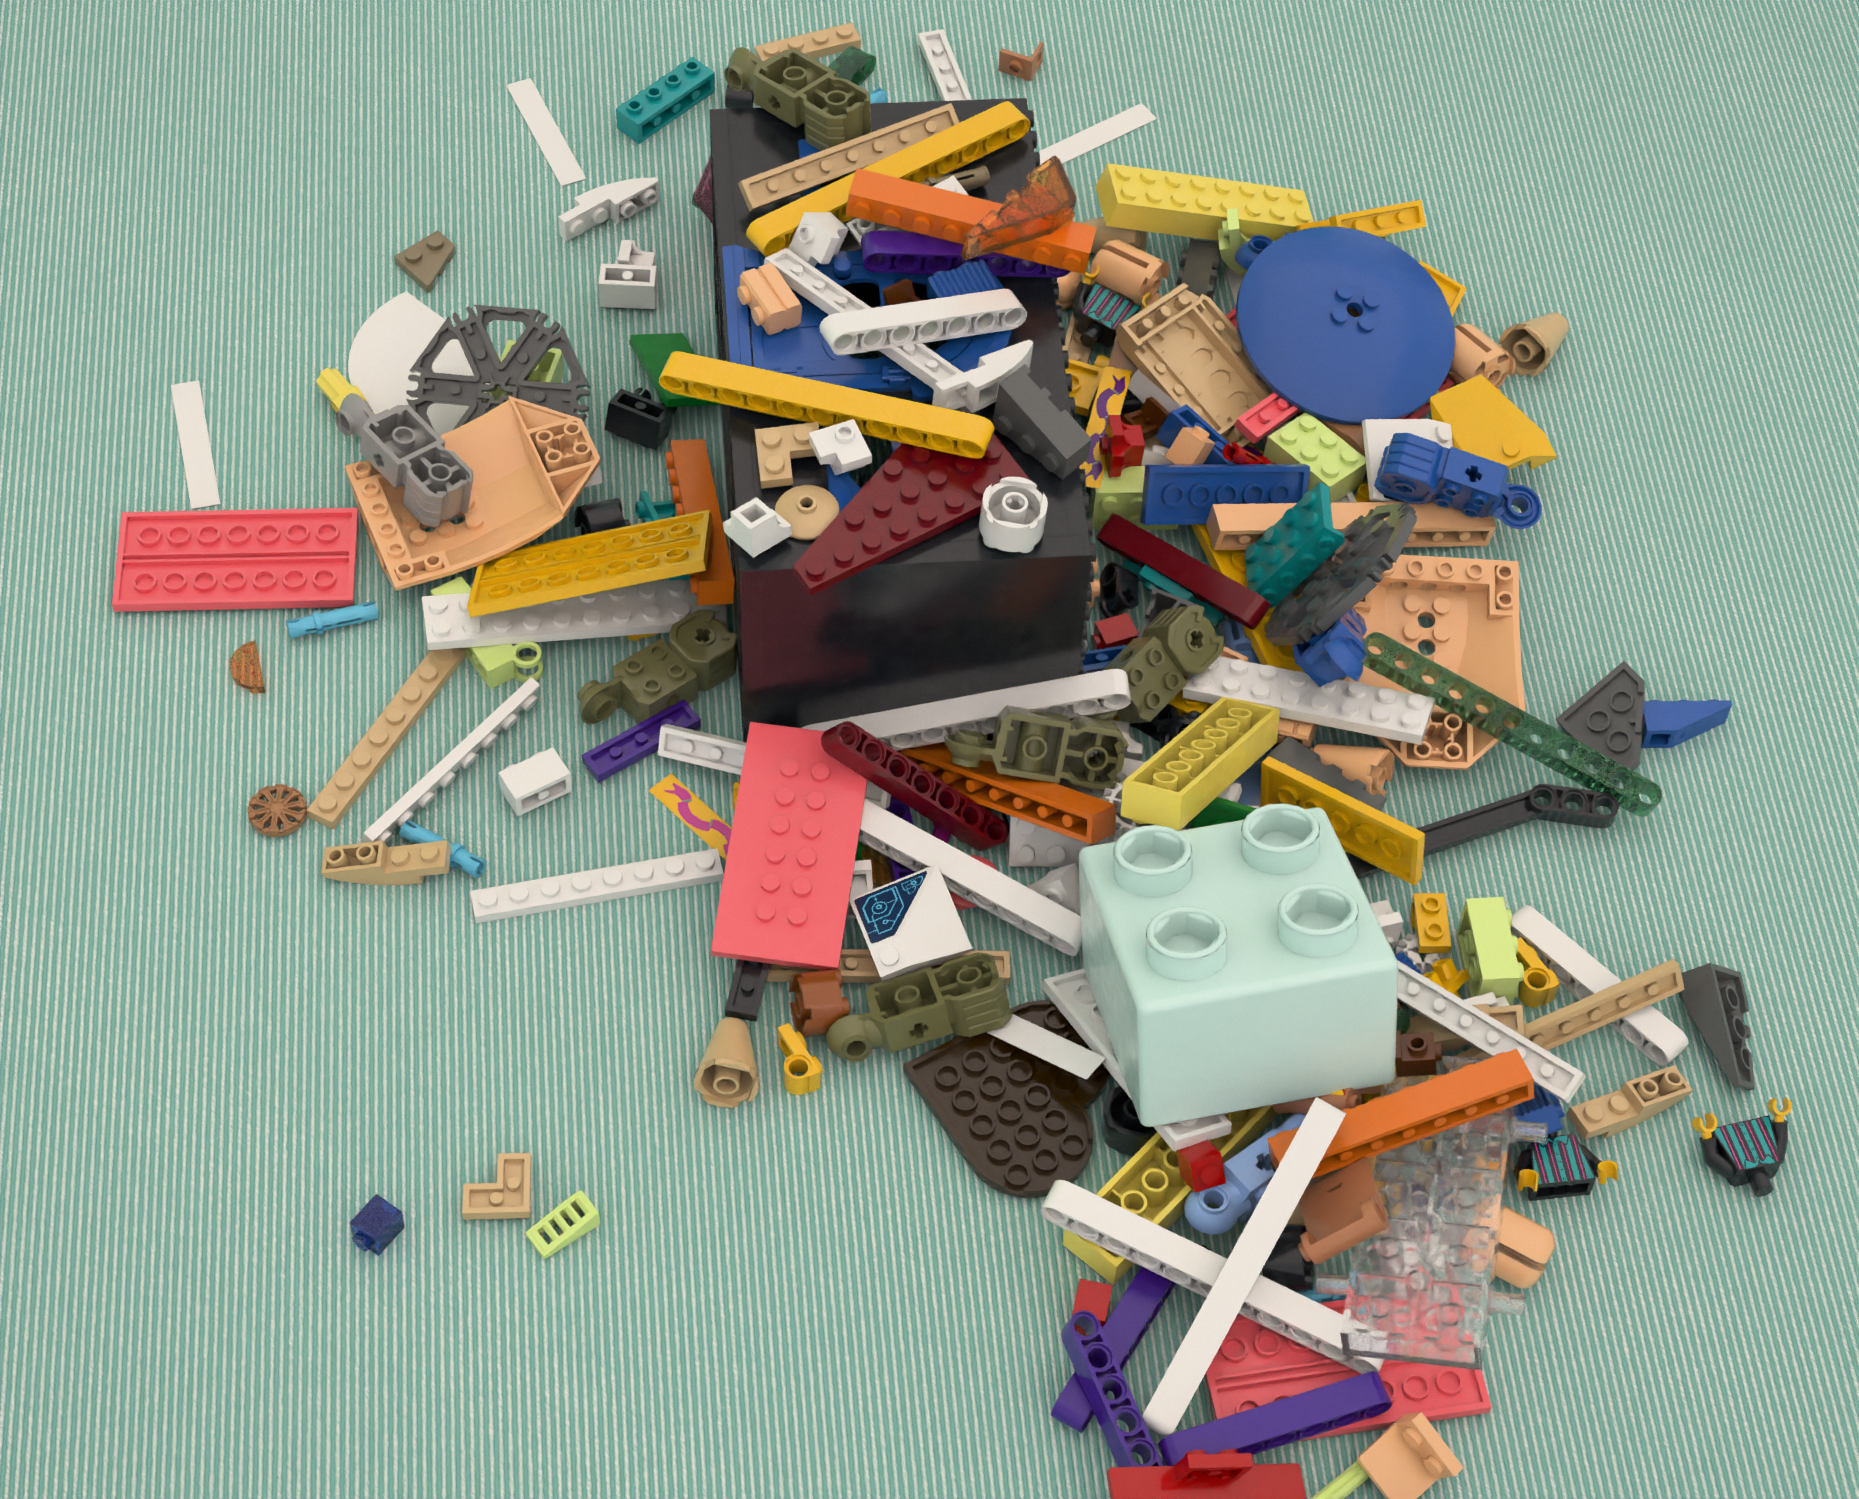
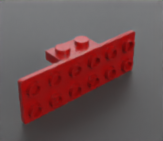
M1236 1449L1222 1450L1217 1454H1206L1205 1450H1192L1185 1453V1457L1174 1466L1111 1467L1106 1472L1111 1499H1306L1301 1468L1298 1463L1253 1464L1251 1453H1238Z

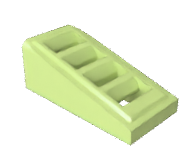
M580 1190L526 1231L525 1235L545 1260L600 1225L599 1213L583 1191ZM578 1210L584 1214L582 1218L577 1214ZM569 1217L574 1224L570 1227L564 1220L565 1218ZM556 1224L563 1232L560 1236L553 1229V1226ZM546 1232L552 1242L547 1244L540 1234Z

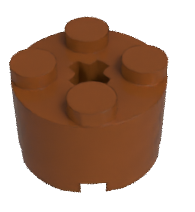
M839 969L792 974L789 992H795L794 1002H790L791 1014L796 1032L799 1031L804 1038L826 1035L833 1023L849 1015L848 999L841 995L842 975Z

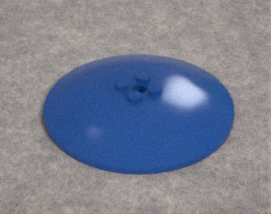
M1314 227L1293 232L1266 247L1252 262L1241 282L1236 302V323L1241 345L1248 360L1261 379L1277 395L1309 415L1344 425H1362V421L1365 419H1401L1425 405L1430 397L1436 394L1446 379L1455 349L1454 324L1446 299L1434 279L1413 257L1396 245L1378 236L1344 227ZM1347 308L1355 309L1359 313V317L1349 315Z

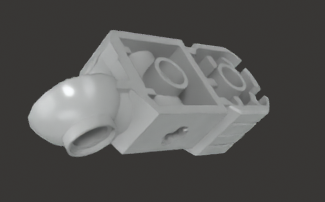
M350 393L343 399L340 411L335 413V421L338 428L346 436L352 434L361 438L360 453L395 489L404 485L403 505L422 524L439 527L440 520L452 518L459 512H468L473 483V470L454 451L445 449V441L410 405H397L375 415L369 404L357 394Z

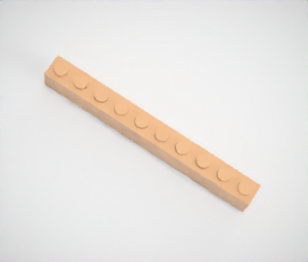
M1332 502L1333 528L1341 532L1351 522L1358 519L1359 516L1363 515L1366 517L1369 510H1375L1376 506L1403 502ZM1435 502L1409 504L1416 511L1417 521L1404 547L1488 546L1496 529V524L1492 516L1483 518L1469 517L1460 510L1451 507H1440ZM1297 503L1213 504L1206 522L1213 550H1247L1251 544H1254L1264 535L1270 526L1276 524L1288 509L1293 508Z

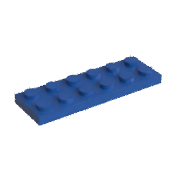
M1306 464L1145 465L1140 522L1144 525L1206 524L1213 504L1298 503L1308 491L1310 466Z

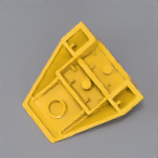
M1482 374L1437 393L1429 399L1432 420L1451 424L1454 448L1506 465L1508 470L1526 462L1531 470L1557 458L1546 434Z

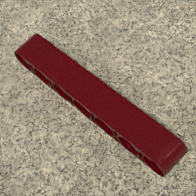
M1115 513L1110 515L1096 535V539L1105 547L1142 568L1146 564L1193 593L1196 599L1251 630H1255L1271 607V604L1261 595Z
M845 721L826 730L822 734L821 745L828 755L978 851H985L1004 843L1008 838V828L1003 820L856 724Z

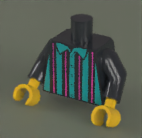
M1099 265L1094 274H1088L1087 272L1083 274V281H1079L1072 299L1073 316L1078 321L1076 330L1082 334L1080 337L1081 343L1088 348L1094 347L1096 343L1106 348L1112 347L1119 323H1123L1139 313L1141 308L1139 305L1096 282L1093 286L1090 285L1091 281L1099 275ZM1151 293L1143 296V309L1148 307L1147 302L1152 296Z
M1772 1098L1768 1102L1767 1107L1769 1112L1774 1115L1773 1120L1768 1115L1717 1127L1718 1122L1715 1115L1705 1113L1706 1126L1704 1127L1702 1119L1695 1117L1692 1121V1127L1696 1132L1702 1134L1699 1140L1706 1165L1720 1176L1725 1177L1729 1184L1734 1187L1750 1183L1756 1197L1771 1193L1774 1188L1770 1179L1776 1175L1785 1159L1788 1144V1121L1784 1120V1115L1790 1113L1792 1109L1791 1101L1788 1098H1783V1109L1780 1112L1776 1108V1098Z
M1557 1131L1529 1142L1527 1149L1520 1153L1513 1169V1175L1518 1182L1517 1190L1523 1191V1187H1527L1529 1201L1590 1195L1596 1177L1601 1185L1606 1184V1178H1613L1615 1181L1619 1180L1616 1162L1609 1160L1601 1161L1589 1149L1580 1144L1575 1135H1557Z

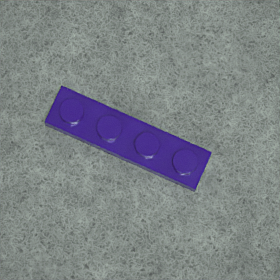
M683 699L582 754V763L599 783L656 752L659 747L662 725L670 724L696 730L701 727V719Z

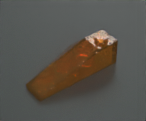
M1052 156L1032 170L1026 176L1029 182L1019 192L1013 189L1006 195L1007 200L998 212L991 210L965 235L961 254L963 259L968 260L1050 235L1060 227H1066L1072 222L1075 216L1074 208L1077 197L1057 156Z

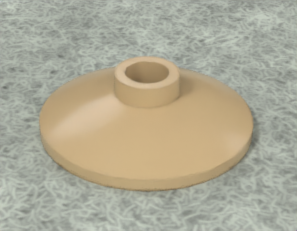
M801 485L789 489L778 499L775 506V512L792 527V535L790 537L799 540L817 539L840 513L836 498L826 489L814 485Z

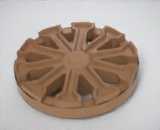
M275 784V786L271 787L266 786L258 790V793L250 799L247 808L252 827L257 832L270 837H281L293 833L300 828L307 816L305 798L301 795L300 791L283 784ZM276 793V798L274 799L271 794ZM289 818L294 819L296 821L294 823L290 822ZM271 823L268 828L264 827L266 824ZM283 824V828L279 829L278 825Z

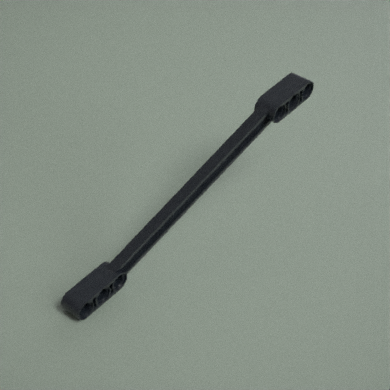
M1538 784L1529 791L1416 829L1425 833L1423 857L1535 819L1600 829L1608 828L1615 821L1619 802L1615 796L1606 792ZM1538 797L1548 800L1549 805L1540 806L1535 803L1534 799ZM1575 802L1579 805L1580 809L1577 811L1569 810L1565 803ZM1599 806L1607 807L1611 814L1602 815L1597 812L1596 808ZM1345 852L1358 879L1384 871L1349 852Z

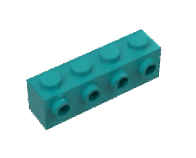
M691 57L616 108L617 128L640 144L715 92V72L694 57Z

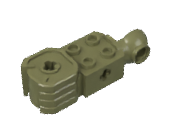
M743 47L736 48L731 54L728 67L724 70V76L728 85L735 91L743 90L754 93V103L795 128L804 123L806 142L818 150L822 151L872 132L869 92L847 79L837 78L836 71L796 48L783 50L765 61L760 60L751 51Z
M1186 606L1162 610L1143 630L1142 638H1134L1103 669H1121L1127 673L1131 703L1120 710L1085 717L1111 721L1117 715L1120 720L1130 724L1151 722L1186 686L1187 681L1183 677L1184 675L1204 673L1223 652L1224 636L1216 637L1213 625L1203 616L1204 607Z
M696 610L672 625L668 644L660 638L613 666V679L600 683L597 680H592L586 683L577 695L580 701L579 712L582 721L586 724H595L608 718L616 709L621 707L639 724L683 699L689 704L698 698L700 690H710L735 674L737 668V633H730L722 622L715 619V611Z
M1008 705L998 714L993 740H986V735L962 729L957 730L956 734L944 736L946 747L953 755L952 762L966 767H979L981 760L994 763L998 774L1060 784L1061 778H1065L1074 786L1105 791V788L1112 789L1115 787L1116 782H1121L1117 774L1121 772L1124 764L1122 746L1126 747L1129 745L1117 725L1109 720L1079 716L1070 721L1067 715ZM1092 750H1098L1097 754L1093 752V757L1088 756Z
M977 952L948 961L941 967L933 970L929 966L869 985L866 997L870 1012L861 1015H847L833 1023L826 1034L828 1048L833 1054L850 1062H860L869 1056L872 1049L879 1047L892 1053L930 1040H936L952 1033L964 1037H972L1003 1027L1012 1017V1012L1009 1007L1006 988H1004V980L1002 977H999L994 956Z

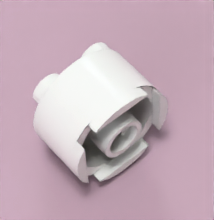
M1005 477L1000 479V483L994 486L991 484L986 488L983 494L979 529L986 546L1002 551L1029 553L1034 549V546L1043 535L1048 507L1047 497L1044 492L1042 495L1036 489L1037 485L1021 477Z

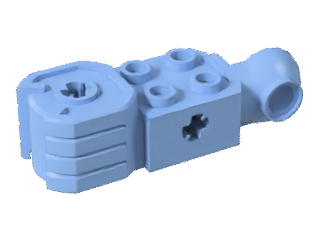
M1294 1114L1279 1128L1272 1129L1223 1164L1225 1184L1196 1193L1192 1191L1186 1198L1184 1205L1185 1217L1190 1225L1199 1232L1213 1235L1222 1234L1230 1230L1237 1223V1220L1241 1223L1248 1221L1275 1173L1269 1165L1272 1161L1269 1155L1267 1139L1279 1132L1290 1131L1300 1127L1307 1114ZM1212 1203L1217 1205L1219 1208L1213 1209L1208 1207L1206 1204Z

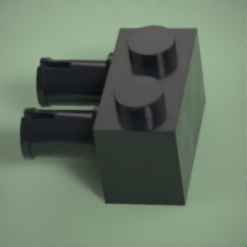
M642 387L637 388L634 393L620 389L608 404L604 430L639 443L644 447L657 450L668 436L671 415L676 412L677 407H666L663 400L660 403L652 401L651 394L647 389L639 395L643 391Z

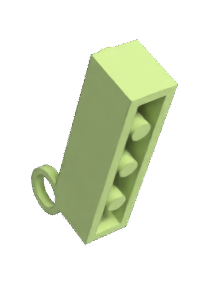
M460 576L430 590L431 596L471 593L473 585H468L464 578ZM532 641L514 645L464 648L467 658L490 689L513 678L525 683L531 677L537 681L543 675L542 651L540 646ZM524 648H530L536 651L537 655L536 657L528 655L519 658V651ZM536 665L538 667V671L530 676L522 675L518 671L519 667L524 669L533 668Z

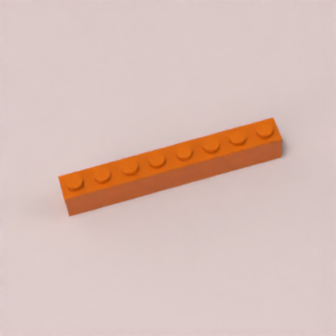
M859 168L856 169L849 191L845 214L858 219L1081 274L1086 272L1097 228Z
M705 439L670 440V452H665V468L668 469L669 486H672L671 494L672 503L675 504V516L710 510L713 519L706 571L687 574L690 575V593H695L697 605L733 604L735 579Z
M942 743L900 751V754L977 804L1088 844H1094L1115 834L1116 804L1056 783L998 774L994 763L981 760L979 767H966L952 762L953 755L949 752L946 745Z
M1517 1049L1506 1053H1498L1492 1058L1476 1064H1467L1451 1073L1437 1075L1415 1086H1406L1390 1095L1373 1098L1369 1102L1354 1108L1343 1109L1341 1111L1345 1112L1346 1115L1311 1179L1351 1165L1364 1157L1367 1159L1531 1100L1534 1098V1079ZM1300 1127L1290 1131L1279 1132L1267 1139L1270 1159L1276 1170Z

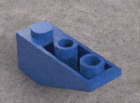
M1731 700L1644 701L1642 748H1672L1724 724L1732 706Z

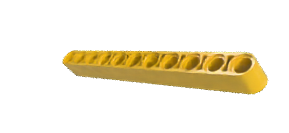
M1006 101L863 168V170L916 183L924 182L925 178L928 177L940 178L1019 140L1028 132L1030 120L1011 102ZM855 173L757 218L749 225L746 231L747 238L765 257H768L785 248H789L804 212H831L843 224L854 219L855 217L845 214L848 195Z
M680 351L670 354L659 377L660 385L665 390L674 394L807 423L818 422L819 425L826 427L854 419L863 435L974 459L984 456L995 428L990 420L979 415Z

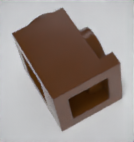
M1396 1031V1076L1437 1075L1436 1062L1442 1061L1441 1041L1434 1042L1433 1032L1400 1034V1031Z

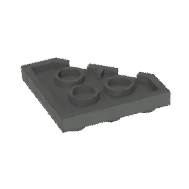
M1623 661L1556 718L1557 724L1617 784L1641 764L1645 682Z

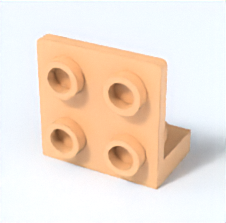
M1422 1412L1402 1415L1357 1457L1358 1463L1386 1499H1417L1437 1479L1454 1477L1464 1468Z

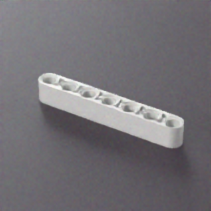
M998 289L834 313L823 319L819 329L835 354L849 355L1012 330L1025 322L1027 312L1011 290Z
M1523 905L1512 915V927L1510 928L1512 936L1515 935L1517 939L1521 937L1528 946L1533 947L1542 963L1556 974L1560 985L1578 1000L1622 982L1533 907ZM1652 1005L1608 1024L1650 1060L1662 1067L1667 1066L1689 1044L1685 1033Z

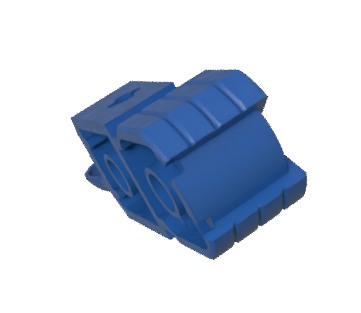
M1395 433L1389 446H1386L1384 449V457L1381 459V467H1379L1378 477L1374 483L1375 488L1383 495L1409 504H1426L1431 500L1440 507H1451L1460 510L1469 517L1483 518L1492 516L1498 518L1505 525L1514 529H1525L1533 526L1538 522L1542 514L1541 501L1532 489L1525 485L1505 483L1509 474L1506 465L1454 447H1450V449L1445 448L1437 442L1411 433ZM1512 505L1520 508L1522 513L1514 511Z
M1352 607L1326 631H1322L1320 635L1317 636L1314 633L1308 642L1304 641V644L1292 645L1295 663L1319 687L1340 678L1345 679L1347 676L1358 682L1363 671V661L1368 657L1364 651L1366 645L1363 636L1367 631L1364 618Z

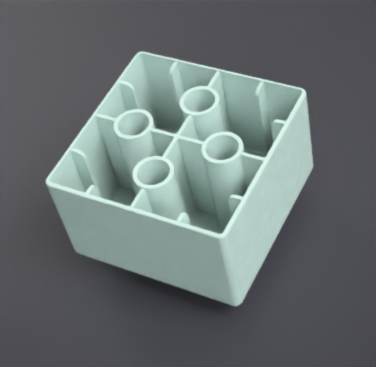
M1269 804L1255 809L1244 820L1176 831L1173 828L1159 825L1141 826L1129 830L1119 837L1116 842L1087 846L1079 851L1083 968L1142 1125L1146 1127L1159 1126L1328 1095L1346 1088L1356 1090L1391 1083L1394 1080L1398 962L1335 830L1323 809L1319 807L1303 809L1290 804Z

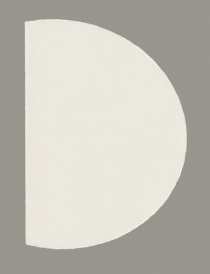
M404 292L383 304L364 322L356 334L349 352L348 374L351 386L355 385L359 388L375 414L386 409L389 410L397 405H409L406 399H418L407 395L406 390L414 391L418 388V382L408 380V376L414 374L420 377L421 373H411L409 370L445 322L444 318L408 292ZM456 339L450 340L432 364L434 373L474 376L459 340ZM434 403L428 407L427 415L434 431L440 436L452 431L470 406Z

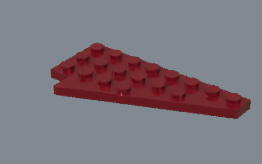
M994 432L984 456L978 459L901 443L793 565V574L809 596L814 595L980 514L983 494L986 488L991 484L994 486L1000 483V479L1005 477L1030 479Z

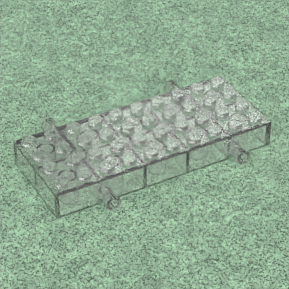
M1442 1055V1061L1436 1062L1437 1075H1445L1459 1070L1467 1064H1476L1487 1059ZM1395 1065V1078L1391 1083L1382 1085L1380 1097L1398 1092L1406 1086H1415L1426 1082L1437 1075L1397 1077ZM1517 1104L1369 1158V1163L1387 1215L1389 1228L1355 1245L1351 1271L1348 1276L1318 1272L1316 1278V1294L1346 1296L1340 1330L1343 1355L1482 1370L1489 1315L1497 1312L1524 1316L1526 1294L1496 1292L1495 1288H1493L1513 1143L1516 1144L1518 1140L1546 1144L1548 1123L1518 1121Z

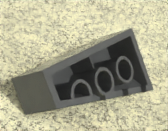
M1190 239L1188 250H1182L1180 265L1185 267L1184 269L1179 268L1176 285L1185 283L1188 285V291L1199 297L1201 294H1204L1213 301L1221 258L1219 243Z

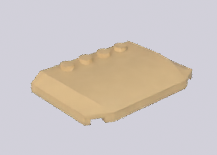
M1183 283L1120 324L1116 329L1119 346L1141 373L1173 401L1176 400L1181 406L1187 404L1230 444L1234 442L1244 448L1251 441L1233 426L1238 417L1270 396L1274 391L1254 370L1244 352L1238 330L1211 298L1204 294H1201L1200 297L1188 291V285Z

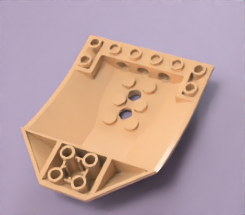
M508 396L509 400L484 415L440 435L445 441V449L454 451L473 470V483L468 512H459L457 514L463 516L465 520L460 524H453L448 521L449 519L440 520V526L433 527L436 529L431 532H425L423 529L432 526L422 524L403 505L404 485L395 489L368 460L346 465L345 471L364 528L380 567L395 591L450 576L484 564L537 539L561 521L601 463V458L583 420Z
M1399 555L1396 563H1390L1393 567L1381 574L1383 579L1376 583L1377 586L1353 606L1356 612L1364 618L1367 628L1363 637L1366 645L1364 651L1368 657L1363 661V671L1358 682L1365 685L1435 698V704L1421 745L1375 737L1388 750H1391L1390 752L1394 753V756L1405 767L1467 770L1527 717L1520 648L1519 561ZM1421 616L1429 617L1433 621V626L1430 628L1420 626L1418 618ZM1423 641L1430 642L1434 646V653L1428 656L1421 654L1418 650V644ZM1348 676L1345 679L1342 678L1345 681L1356 682Z

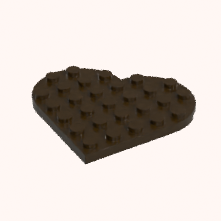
M1050 1000L1027 1002L1011 1008L1012 1014L1091 1050L1056 1005L1051 1004ZM985 1032L972 1037L959 1035L903 1064L904 1074L970 1168L984 1183L993 1189L1021 1198L1044 1197L1048 1195L1056 1180H1065L1073 1183L1085 1170L1090 1160L1093 1146V1126L1086 1108L1101 1095L1110 1076V1072L1102 1063L1086 1080Z

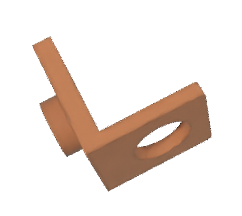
M1039 43L1031 57L1002 48L999 54V71L1031 81L1043 62L1044 43Z

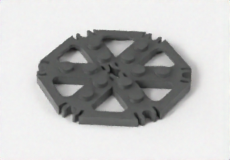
M474 305L478 316H476L475 311L468 306L466 307L469 314L468 318L461 321L459 315L456 312L453 313V320L457 324L454 327L451 318L448 316L409 370L411 373L418 372L421 375L420 377L414 374L408 376V380L418 382V388L414 391L406 390V394L418 399L406 400L432 429L433 426L427 415V409L434 403L470 406L454 429L509 400L508 396L580 418L583 422L587 415L577 414L576 411H589L588 406L579 405L578 402L580 397H589L591 395L586 389L578 390V388H590L566 331L562 326L560 329V324L557 321L551 327L546 328L544 323L549 316L540 310ZM493 320L522 322L526 329L501 362L487 332L488 324ZM456 339L459 340L474 376L434 373L432 364L450 340ZM551 348L561 350L571 372L569 383L527 381L548 350ZM501 386V390L512 395L505 394V396H500L499 401H496L493 395L484 392L496 391L497 387Z
M1407 502L1376 506L1375 510H1369L1366 517L1361 515L1358 519L1351 522L1341 531L1345 535V542L1276 605L1265 626L1264 631L1267 633L1265 637L1274 646L1304 644V641L1308 642L1314 633L1318 636L1322 631H1326L1377 586L1376 583L1383 579L1381 574L1384 571L1390 570L1393 567L1390 563H1396L1417 521L1416 511ZM1336 555V558L1333 561H1327L1329 558Z

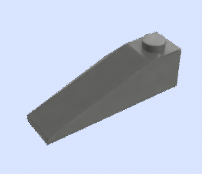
M1712 963L1683 972L1682 978L1685 990L1678 992L1679 997L1733 1087L1748 1091L1755 1089L1752 1054L1745 1044V1039L1751 1037L1750 1027L1744 1024L1743 1013L1749 1012L1741 972Z

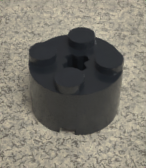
M619 498L584 504L576 507L574 512L575 528L580 527L581 535L631 525L628 519L624 520L622 504Z
M1121 1086L1114 1087L1109 1091L1104 1102L1102 1132L1105 1142L1110 1148L1122 1154L1134 1156L1157 1131L1154 1127H1146L1141 1124L1133 1101Z
M1303 1223L1286 1224L1262 1268L1264 1277L1295 1292L1313 1290V1276H1315V1264L1312 1260L1307 1262L1298 1247V1244L1302 1242L1300 1235L1307 1232L1306 1226Z

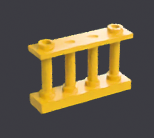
M1422 200L1336 215L1329 217L1327 220L1296 225V229L1299 231L1314 227H1344L1367 232L1378 237H1385L1392 233L1426 227Z

